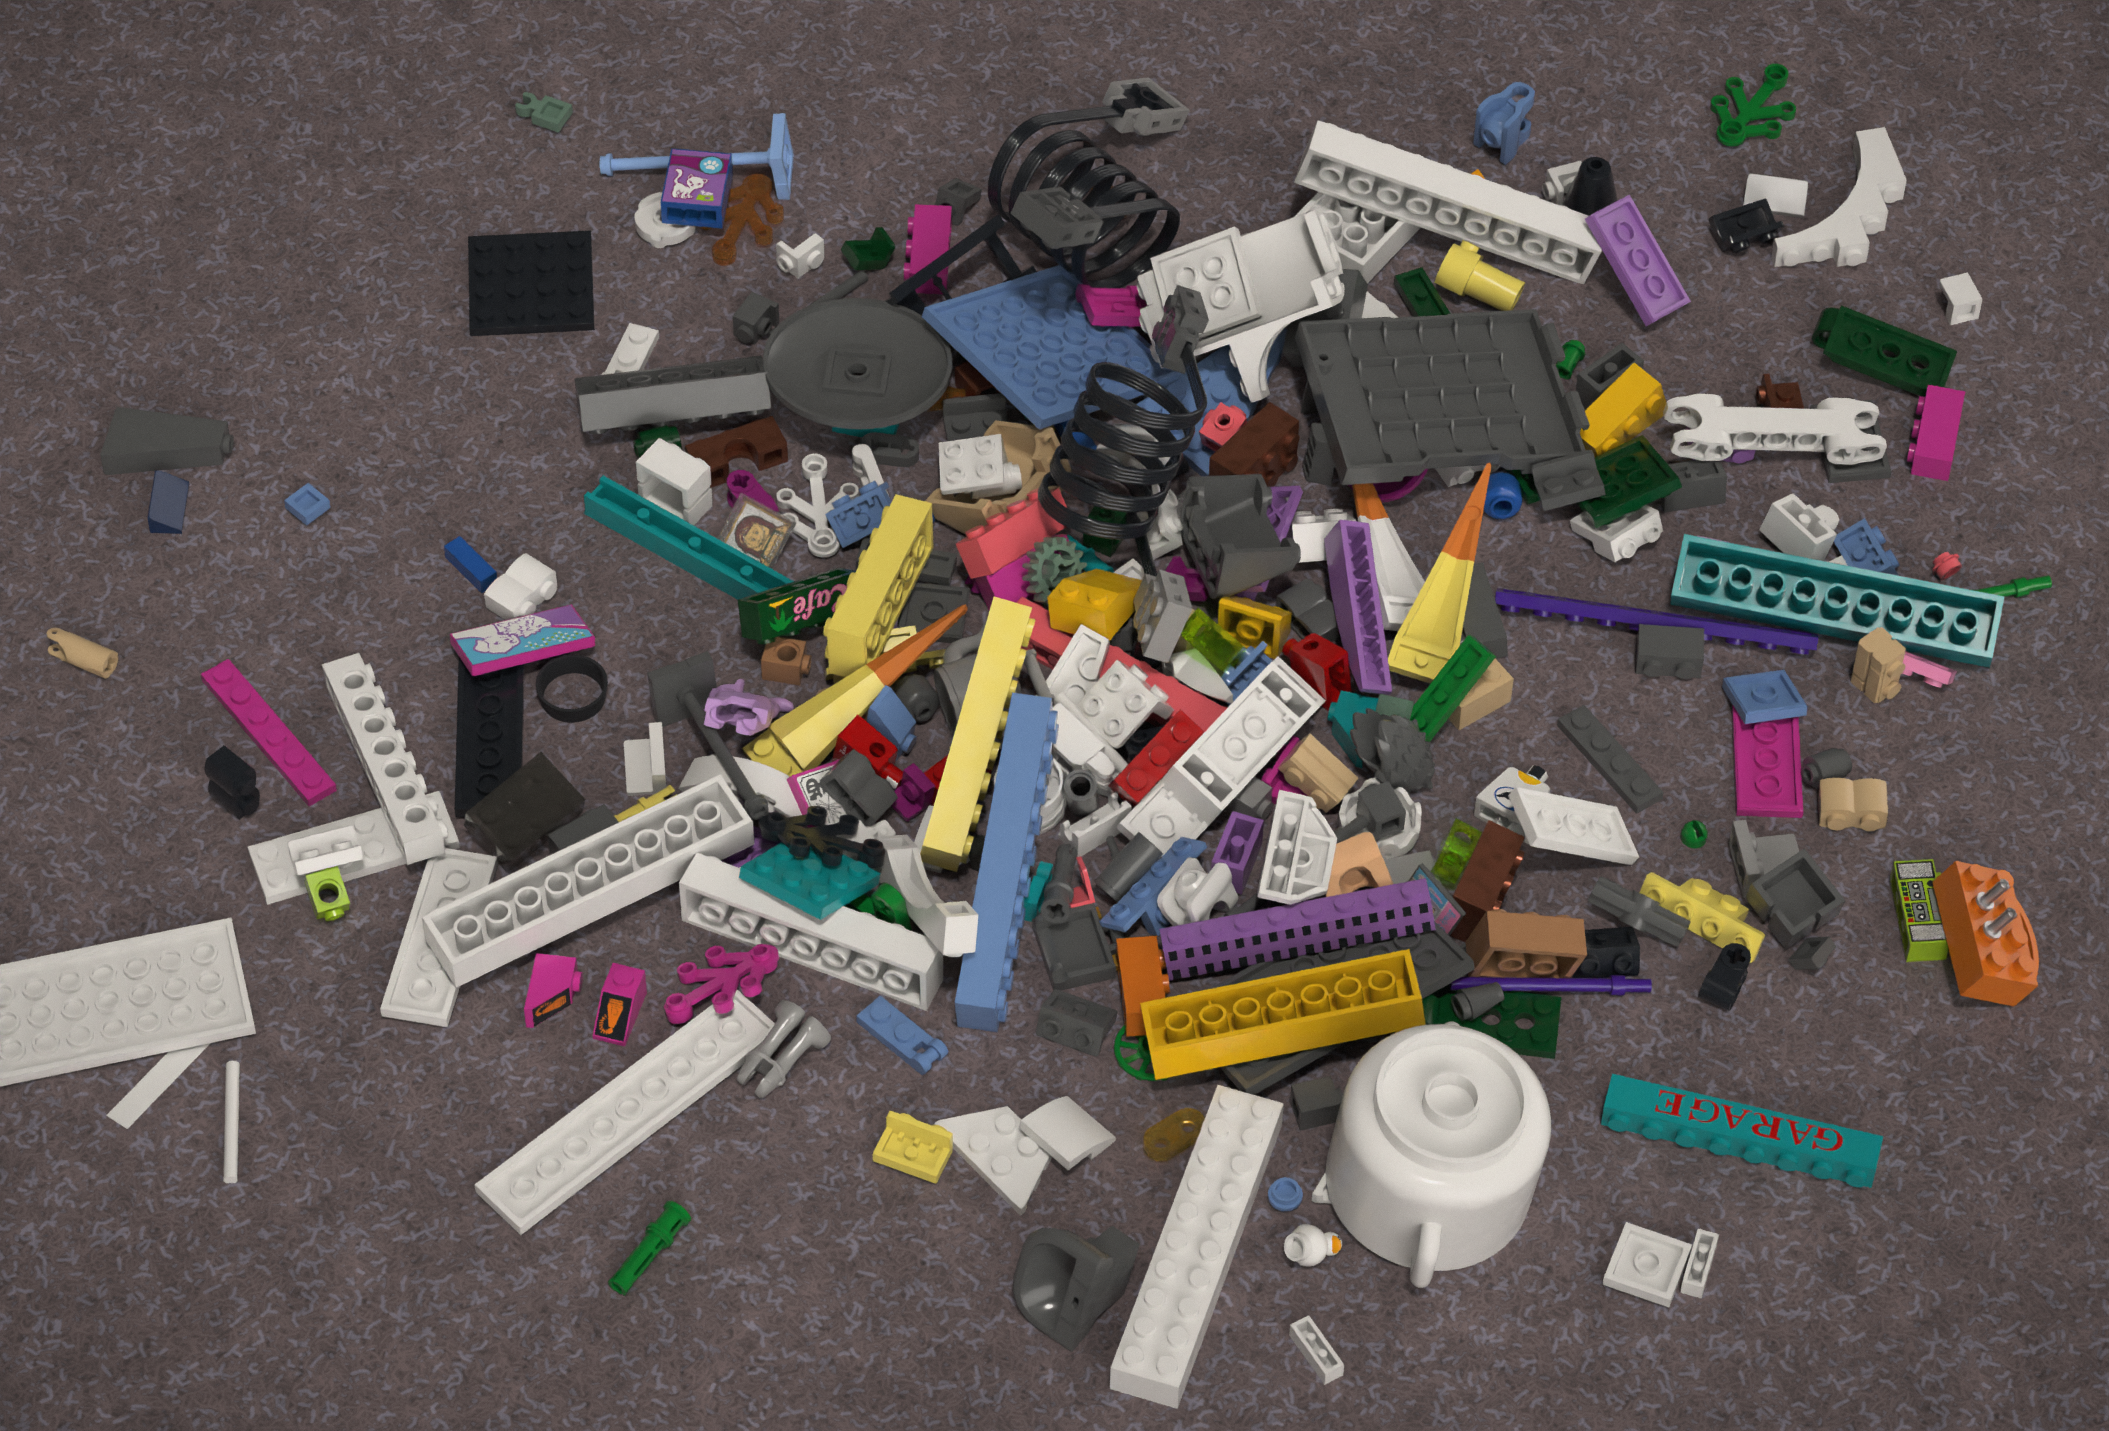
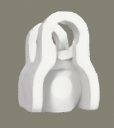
M1189 857L1160 892L1157 903L1164 917L1172 926L1209 920L1212 908L1228 912L1236 905L1239 898L1232 884L1231 871L1226 863L1219 862L1215 864L1209 873H1206L1199 860Z

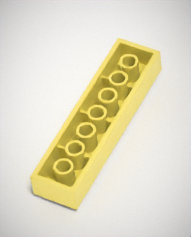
M993 597L920 852L922 862L957 872L959 863L966 864L974 838L968 835V831L975 833L983 805L976 803L977 800L984 802L992 775L986 773V769L993 770L1000 743L994 740L995 738L1002 739L1007 722L1008 711H1004L1003 708L1009 709L1012 692L1015 693L1018 683L1012 677L1019 678L1027 651L1021 649V646L1028 647L1036 620L1029 618L1032 607Z

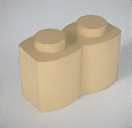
M1826 778L1820 780L1818 789L1819 826L1828 827L1836 831L1849 827L1865 831L1885 828L1888 817L1886 781L1873 778L1854 781L1845 778Z

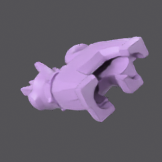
M738 679L735 684L720 685L710 691L704 709L706 711L704 725L720 729L725 723L736 726L737 733L751 736L768 728L772 719L778 715L779 711L790 712L794 709V705L784 698H768L751 693H743L744 680Z

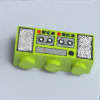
M1933 859L1893 862L1890 884L1906 962L1947 959L1949 948L1932 883L1941 872H1936Z

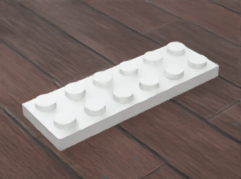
M440 791L426 794V797L432 796L438 814L435 816L436 819H443L448 833V838L443 839L445 848L454 850L460 848L458 837ZM378 808L248 846V853L267 905L308 893L304 883L305 875L314 872L302 875L295 874L288 848V841L352 826L357 844L361 846L364 859L338 865L343 882L407 864L382 809Z
M445 848L446 853L428 858L380 1008L381 1016L448 1027L460 986L455 987L427 943L421 916L491 884L498 865L497 856Z

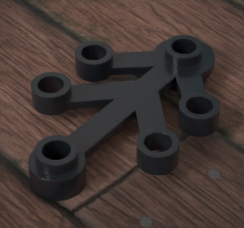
M810 806L805 815L786 817L782 813L771 812L766 816H762L759 820L762 837L770 841H782L789 848L790 854L796 857L808 856L811 846L821 857V861L829 866L841 864L843 850L858 854L857 861L867 864L869 868H879L883 865L886 851L883 848V843L879 840L866 839L862 844L836 836L842 834L854 835L857 833L859 819L853 815H842L839 818V823L824 825L827 810L820 806ZM813 825L818 827L805 828L803 826Z

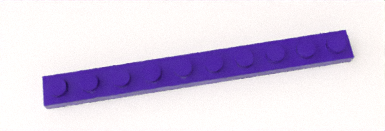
M1497 588L1495 596L1496 604L1501 605V610L1508 612H1520V608L1533 609V615L1552 617V612L1565 614L1564 619L1570 621L1584 622V617L1596 618L1597 624L1605 626H1616V621L1629 623V629L1638 630L1639 624L1704 628V640H1712L1713 636L1726 637V643L1744 645L1745 640L1758 642L1757 647L1776 650L1777 645L1789 646L1790 652L1798 654H1809V650H1817L1818 634L1503 588Z

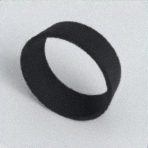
M582 655L557 657L545 664L537 675L536 690L545 712L556 720L568 723L585 721L595 716L605 703L608 685L607 674L598 662ZM571 673L591 677L599 684L602 693L594 702L577 709L559 708L544 698L545 689L550 682L559 676Z

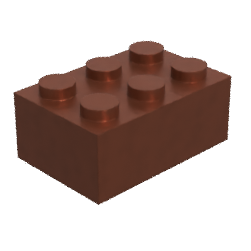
M1269 402L1210 457L1209 476L1262 474L1266 485L1274 487L1278 478L1285 471L1290 472L1298 462L1299 420Z
M1488 820L1452 896L1466 912L1464 918L1451 934L1452 937L1466 942L1486 911L1500 909L1516 870L1525 854V851L1520 850L1525 838L1524 836Z

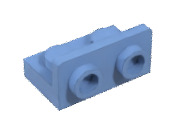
M873 481L858 489L861 495L850 499L847 494L831 503L834 509L825 515L842 548L871 534L875 527L878 528L880 526L883 509L886 505L890 506L892 502L886 492V489L889 488L887 481L880 485Z
M1864 518L1837 534L1834 543L1848 566L1898 575L1895 568L1899 567L1900 564L1891 549L1886 552L1883 549L1882 544L1887 541L1878 526L1871 528Z

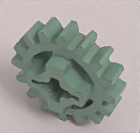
M1044 537L1043 542L1034 543L1035 552L1027 551L1026 554L1030 558V562L1024 563L1022 567L1028 570V574L1023 576L1022 579L1023 581L1030 582L1026 591L1027 593H1035L1033 599L1035 602H1043V606H1048L1047 597L1051 593L1048 588L1055 589L1062 579L1081 574V569L1087 566V563L1080 562L1079 559L1082 557L1083 551L1074 550L1076 547L1075 542L1067 541L1065 537ZM1054 551H1058V552H1060L1062 555H1060V554H1055Z

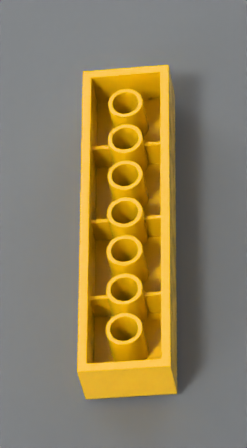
M1410 949L1140 1003L1155 1080L1426 1025L1422 997Z

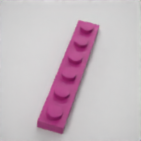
M229 659L201 674L202 682L309 807L337 791L335 782Z

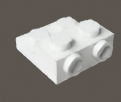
M1644 505L1640 510L1625 514L1615 519L1612 523L1598 528L1592 524L1584 512L1570 520L1572 531L1591 540L1594 551L1613 562L1632 557L1638 547L1648 542L1653 543L1657 541L1663 532L1659 511L1648 505Z

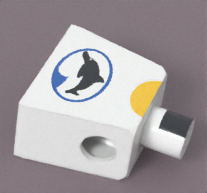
M1537 765L1531 766L1527 773L1514 767L1507 768L1478 794L1474 816L1486 823L1490 820L1525 837L1524 830L1515 814L1508 795L1515 787L1550 793L1549 786L1544 783L1548 778L1546 771ZM1525 837L1523 842H1525L1526 844H1529V842L1527 841V839H1526V837Z

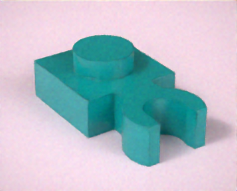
M1040 861L1036 876H1033L1029 896L1024 897L1025 921L1032 922V919H1035L1041 913V904L1045 900L1044 888L1052 879L1051 871L1053 864Z

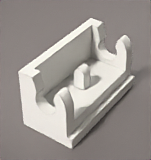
M1116 791L1108 796V804L1070 826L1069 820L1061 823L1058 837L1064 844L1071 845L1070 850L1073 847L1077 849V857L1085 855L1106 842L1108 836L1114 837L1121 833L1116 827L1131 812L1132 806L1127 800L1119 805L1117 800L1118 793Z

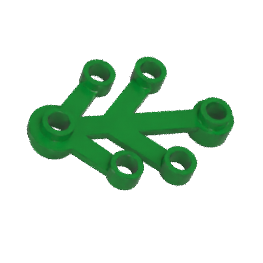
M1781 64L1768 65L1764 71V84L1749 102L1743 90L1744 82L1742 79L1730 77L1726 80L1725 92L1732 96L1739 115L1736 119L1732 118L1728 110L1729 100L1727 97L1716 95L1711 99L1710 109L1718 115L1721 123L1716 132V137L1720 143L1734 147L1743 144L1748 137L1762 135L1768 139L1780 137L1782 125L1777 120H1768L1764 124L1746 125L1753 120L1779 117L1784 121H1790L1795 118L1796 106L1792 102L1785 101L1779 105L1762 107L1774 90H1779L1786 86L1788 70L1785 66Z

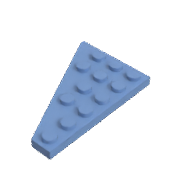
M1286 328L1278 335L1271 347L1266 368L1267 384L1275 367L1281 360ZM1229 344L1221 347L1197 363L1207 396V407L1201 420L1195 425V433L1189 447L1182 453L1189 466L1200 476H1209V460L1215 453V451L1202 444L1199 434L1206 414L1211 409L1215 410L1219 403L1222 402L1228 407L1234 405L1240 408L1246 414L1248 422L1258 402L1251 403L1249 397L1243 394L1240 386V379L1242 377L1238 367L1235 368L1230 360L1229 350L1231 348ZM1182 373L1180 379L1171 383L1165 389L1172 393L1190 413L1197 410L1187 374ZM1149 397L1136 404L1146 411L1170 414ZM1170 430L1177 440L1185 437L1183 430Z

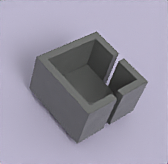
M1805 848L1751 883L1745 897L1763 921L1768 918L1770 919L1768 928L1785 950L1808 936L1812 928L1817 930L1838 916L1846 901Z

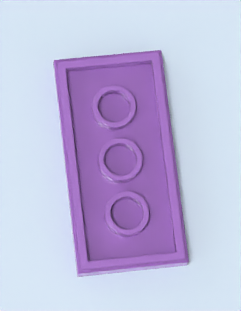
M1630 195L1585 218L1587 225L1645 326L1691 302Z

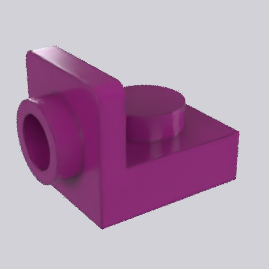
M914 763L903 770L901 786L894 790L898 799L891 805L905 821H910L928 808L929 805H932L935 785Z

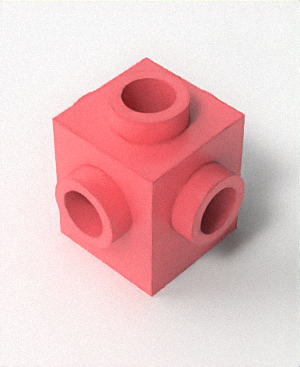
M1220 402L1215 410L1211 409L1206 414L1203 420V427L1199 431L1202 444L1216 452L1247 423L1246 414L1234 405L1228 407Z

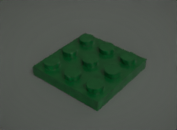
M1641 435L1595 457L1596 467L1604 484L1606 495L1577 502L1576 504L1592 524L1598 528L1612 523L1615 519L1625 514L1640 510L1644 505L1659 498L1669 496L1672 492L1682 488L1677 474L1649 441Z

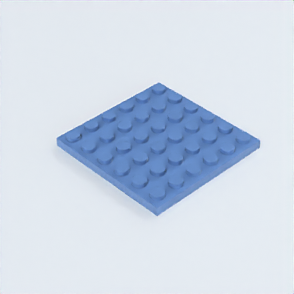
M1060 265L927 306L922 314L924 320L1039 430L1074 418V406L1079 395L1086 390L1085 382L1091 367L1096 363L1110 362L1128 367L1149 377L1164 388L1180 379L1182 374L1167 368L1161 369L1159 362L1156 363L1151 355V344L1132 327H1101L1091 325L1082 303L1076 300V287L1082 283L1078 281L1074 274L1069 273ZM1096 378L1104 391L1127 400L1144 395L1123 383L1106 378ZM1084 405L1087 413L1100 410L1098 406Z

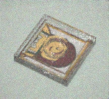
M740 493L717 539L773 569L797 522L748 495Z

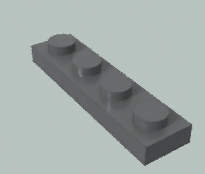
M1585 705L1558 719L1557 726L1636 814L1663 799L1664 792Z

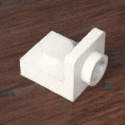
M1581 161L1547 169L1546 181L1542 185L1543 194L1547 201L1551 200L1554 204L1562 205L1564 193L1568 192L1582 163Z

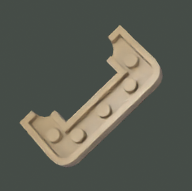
M995 420L984 436L1002 435L1008 462L1019 465L1022 489L1016 490V493L971 499L970 493L964 494L962 492L954 497L953 494L943 495L941 489L937 488L925 500V502L932 503V513L935 519L965 534L971 528L979 525L985 526L987 524L986 519L1000 512L1006 513L1008 511L1006 507L1009 504L1024 499L1025 501L1028 499L1027 493L1039 488L1044 475L1050 472V461L1056 448L1060 446L1053 428L1046 427L1039 430L1035 425ZM1060 460L1064 469L1067 472H1071L1068 460ZM1049 486V487H1048L1049 490L1055 489V488H1059L1060 492L1063 491V489H1061V488L1058 487V486Z

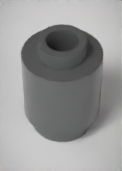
M1830 748L1806 757L1803 760L1801 774L1806 783L1813 788H1819V782L1822 779L1845 778L1852 770V761L1844 749Z

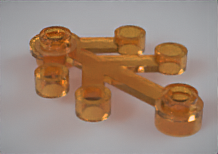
M752 174L743 180L741 186L730 189L728 202L741 198L744 199L742 203L726 209L724 222L732 220L724 238L716 241L712 247V259L716 264L728 266L736 261L737 249L735 243L746 222L754 232L757 244L768 245L773 241V229L769 225L763 224L754 209L756 202L759 201L765 210L766 220L769 223L778 224L784 219L783 206L774 203L769 195L772 191V181L769 177L763 174ZM699 227L703 230L713 229L711 227Z

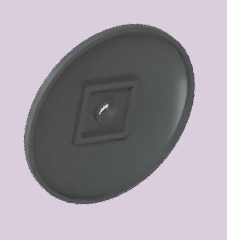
M843 298L808 306L782 321L774 329L766 342L763 353V369L765 372H768L765 373L766 382L775 397L798 415L832 427L874 429L905 422L932 407L941 398L949 385L952 375V354L947 341L922 318V315L898 304L890 305L882 300ZM853 373H862L863 375L856 376V375H852V374H853Z

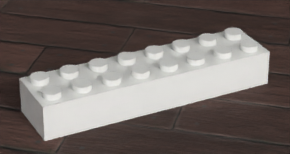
M700 853L695 854L679 882L682 921L752 947L759 944L772 945L777 948L779 957L927 1011L943 982V954L926 935L907 930L900 924H891L877 919L870 913L858 912L845 906L820 920L739 878L741 867L738 868L724 863L714 856H705Z

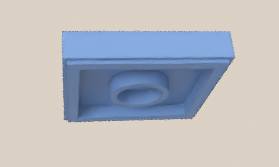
M1785 670L1723 678L1722 688L1744 724L1807 715L1808 706Z

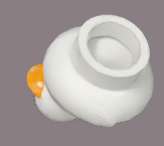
M1309 1224L1299 1225L1286 1237L1284 1242L1286 1256L1290 1260L1299 1263L1300 1266L1306 1267L1315 1266L1322 1262L1326 1255H1336L1342 1248V1240L1338 1234L1334 1232L1323 1233L1318 1227Z

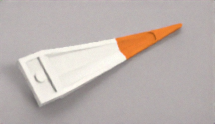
M1373 483L1352 484L1358 522L1369 523L1383 628L1384 630L1399 631L1425 581L1401 542Z

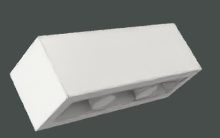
M1702 1229L1697 1230L1680 1293L1702 1298L1719 1234Z
M1309 1315L1290 1324L1289 1336L1324 1385L1343 1376V1362Z

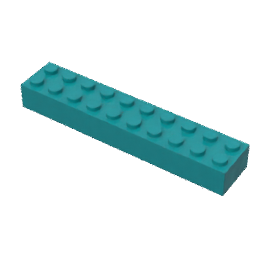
M1684 534L1671 593V605L1857 642L1876 628L1882 627L1892 636V640L1896 639L1906 648L1905 651L1990 668L2005 596Z

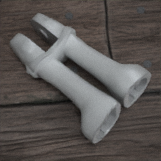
M781 1000L774 1010L777 1020L762 1043L745 1056V1063L736 1078L744 1086L757 1071L762 1074L764 1078L754 1092L761 1099L770 1094L776 1087L784 1084L786 1081L785 1076L809 1047L822 1049L831 1041V1035L821 1022L813 1016H809L782 1054L776 1060L771 1059L770 1057L783 1040L803 1022L806 1016L805 1011L800 1006L788 1000Z

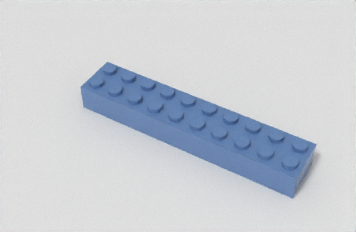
M1012 692L972 906L978 914L976 949L973 953L963 954L955 997L957 1027L998 1032L999 1023L1006 1022L1007 990L1011 991L1013 986V959L1017 960L1020 946L1018 931L1019 928H1023L1025 919L1024 897H1028L1030 892V866L1035 864L1037 851L1035 837L1036 835L1039 836L1041 831V805L1046 803L1048 791L1046 778L1047 774H1051L1053 765L1052 744H1056L1059 724H1057L1058 711L1053 710L1052 698Z

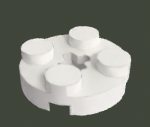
M662 192L651 194L641 200L634 216L637 233L655 248H664L667 245L678 244L695 233V226L665 224L660 221Z

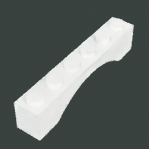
M908 835L875 837L876 840L883 843V848L886 851L883 865L879 868H873V870L881 873L879 882L881 884L883 882L888 883L901 893L906 902L908 915L937 949L948 957H960L963 953L975 952L978 926L977 912L967 901L944 903L938 897L925 872L919 848Z

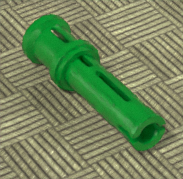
M667 1201L664 1204V1211L657 1220L647 1225L645 1237L623 1262L618 1271L608 1280V1285L612 1290L625 1296L662 1249H666L673 1244L675 1234L682 1226H687L691 1221V1216L681 1205L673 1201Z

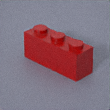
M1180 709L1115 777L1108 787L1114 792L1116 791L1123 801L1127 800L1133 808L1198 740L1204 731Z

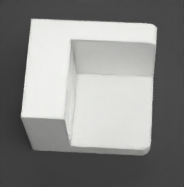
M1968 272L1941 279L1939 285L1948 300L1945 317L1949 325L1978 319L1982 297Z

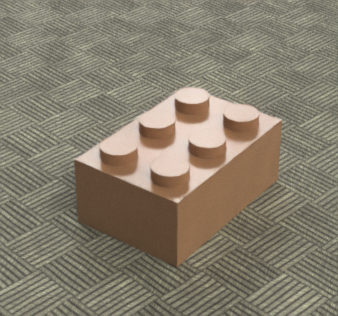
M1503 909L1486 911L1466 940V953L1474 962V970L1469 972L1468 976L1571 978L1587 956L1584 919L1571 918L1568 915L1543 916L1536 912H1526L1523 914L1509 913Z

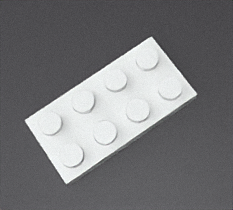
M1515 787L1508 795L1530 846L1627 865H1633L1639 858L1616 806Z

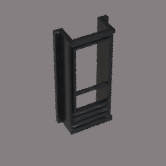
M998 214L889 292L891 297L886 299L885 302L890 305L898 304L922 315L926 306L915 290L931 278L933 279V284L939 288L945 299H952L943 286L942 279L936 274L983 240L1009 277L1003 282L1037 271L1034 266L1022 271L1019 269L996 234V231L1005 225V222Z

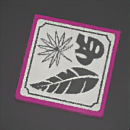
M839 760L792 775L786 779L802 815L807 814V809L810 806H820L827 810L824 825L839 823L840 816L847 815L842 805L832 799L820 783L822 777ZM808 825L807 827L812 828L818 826Z

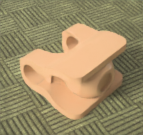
M1363 832L1336 844L1327 894H1325L1326 897L1351 893L1365 886L1377 888L1394 884L1372 833Z

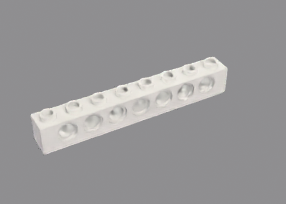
M356 653L322 664L326 688L407 865L446 853L443 839L448 838L445 823L443 819L437 820L435 817L438 815L432 796L426 797L425 795L427 788L422 774L416 775L414 772L417 770L411 751L405 752L404 750L406 743L401 729L395 730L393 727L396 726L393 712L390 707L385 708L383 705L386 704L381 686H374L373 684L376 680L370 663L365 665L360 654Z

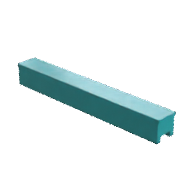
M604 475L599 479L600 484L592 493L587 491L584 495L585 515L737 600L794 582Z

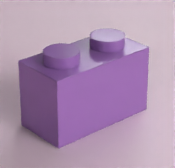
M1232 811L1212 859L1211 870L1219 862L1226 863L1231 871L1232 884L1236 893L1242 894L1263 843L1264 820Z

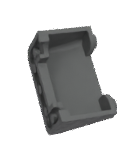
M1262 474L1188 477L1180 519L1183 527L1181 534L1212 599L1231 597L1293 570L1296 563L1300 562L1301 549L1299 544L1295 543L1291 537L1283 538L1280 542L1266 514L1268 506L1272 504L1273 497L1272 490L1266 485Z

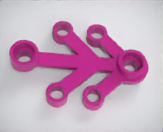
M759 944L754 946L749 952L725 953V949L722 946H713L705 952L708 966L712 967V969H697L696 964L693 962L681 964L677 968L681 983L709 982L686 995L682 993L670 995L664 1005L668 1021L673 1024L687 1022L694 1013L692 1006L720 989L721 992L716 993L712 997L714 1010L719 1014L731 1011L734 1008L733 998L740 978L749 972L750 975L745 976L740 981L742 993L746 997H754L760 994L764 974L774 971L778 966L779 953L777 948L772 945ZM738 964L733 968H718L723 965Z

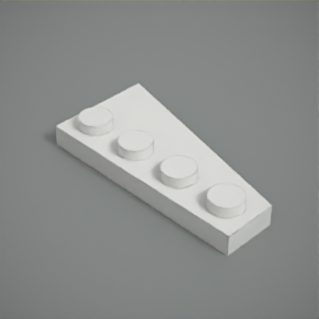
M1081 624L1046 680L1050 693L1056 697L1059 693L1063 692L1077 706L1099 680L1110 645L1109 639Z

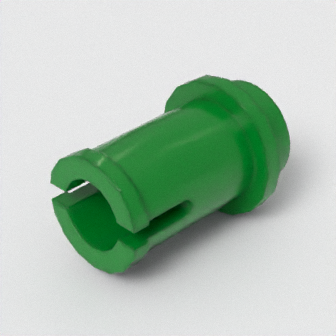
M1569 340L1562 346L1566 356L1565 360L1562 362L1558 360L1556 363L1559 376L1562 379H1570L1576 365L1586 355L1585 346L1578 340Z

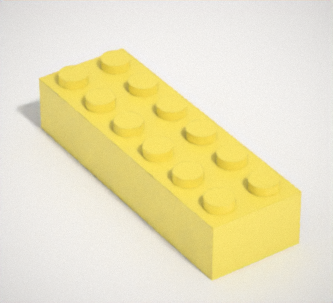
M895 494L890 506L886 505L884 507L880 526L873 529L868 549L861 552L856 572H851L849 575L845 594L839 595L833 617H828L825 622L823 635L827 637L825 658L828 659L829 673L847 677L879 657L934 548L932 503Z

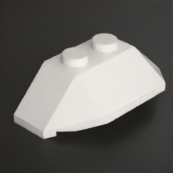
M1279 790L1267 840L1257 897L1292 905L1327 894L1337 837L1325 817L1316 808L1317 804L1312 797Z

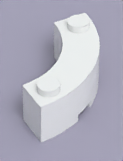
M716 754L695 758L679 786V789L684 792L721 774L740 804L744 806L745 800ZM734 757L755 793L763 795L767 799L769 811L766 815L771 812L782 813L786 817L802 815L786 780L790 776L759 762Z

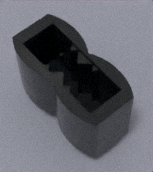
M223 745L209 756L205 762V774L210 779L208 792L214 800L240 820L245 815L254 813L259 806L260 793L255 787L256 771L228 747Z

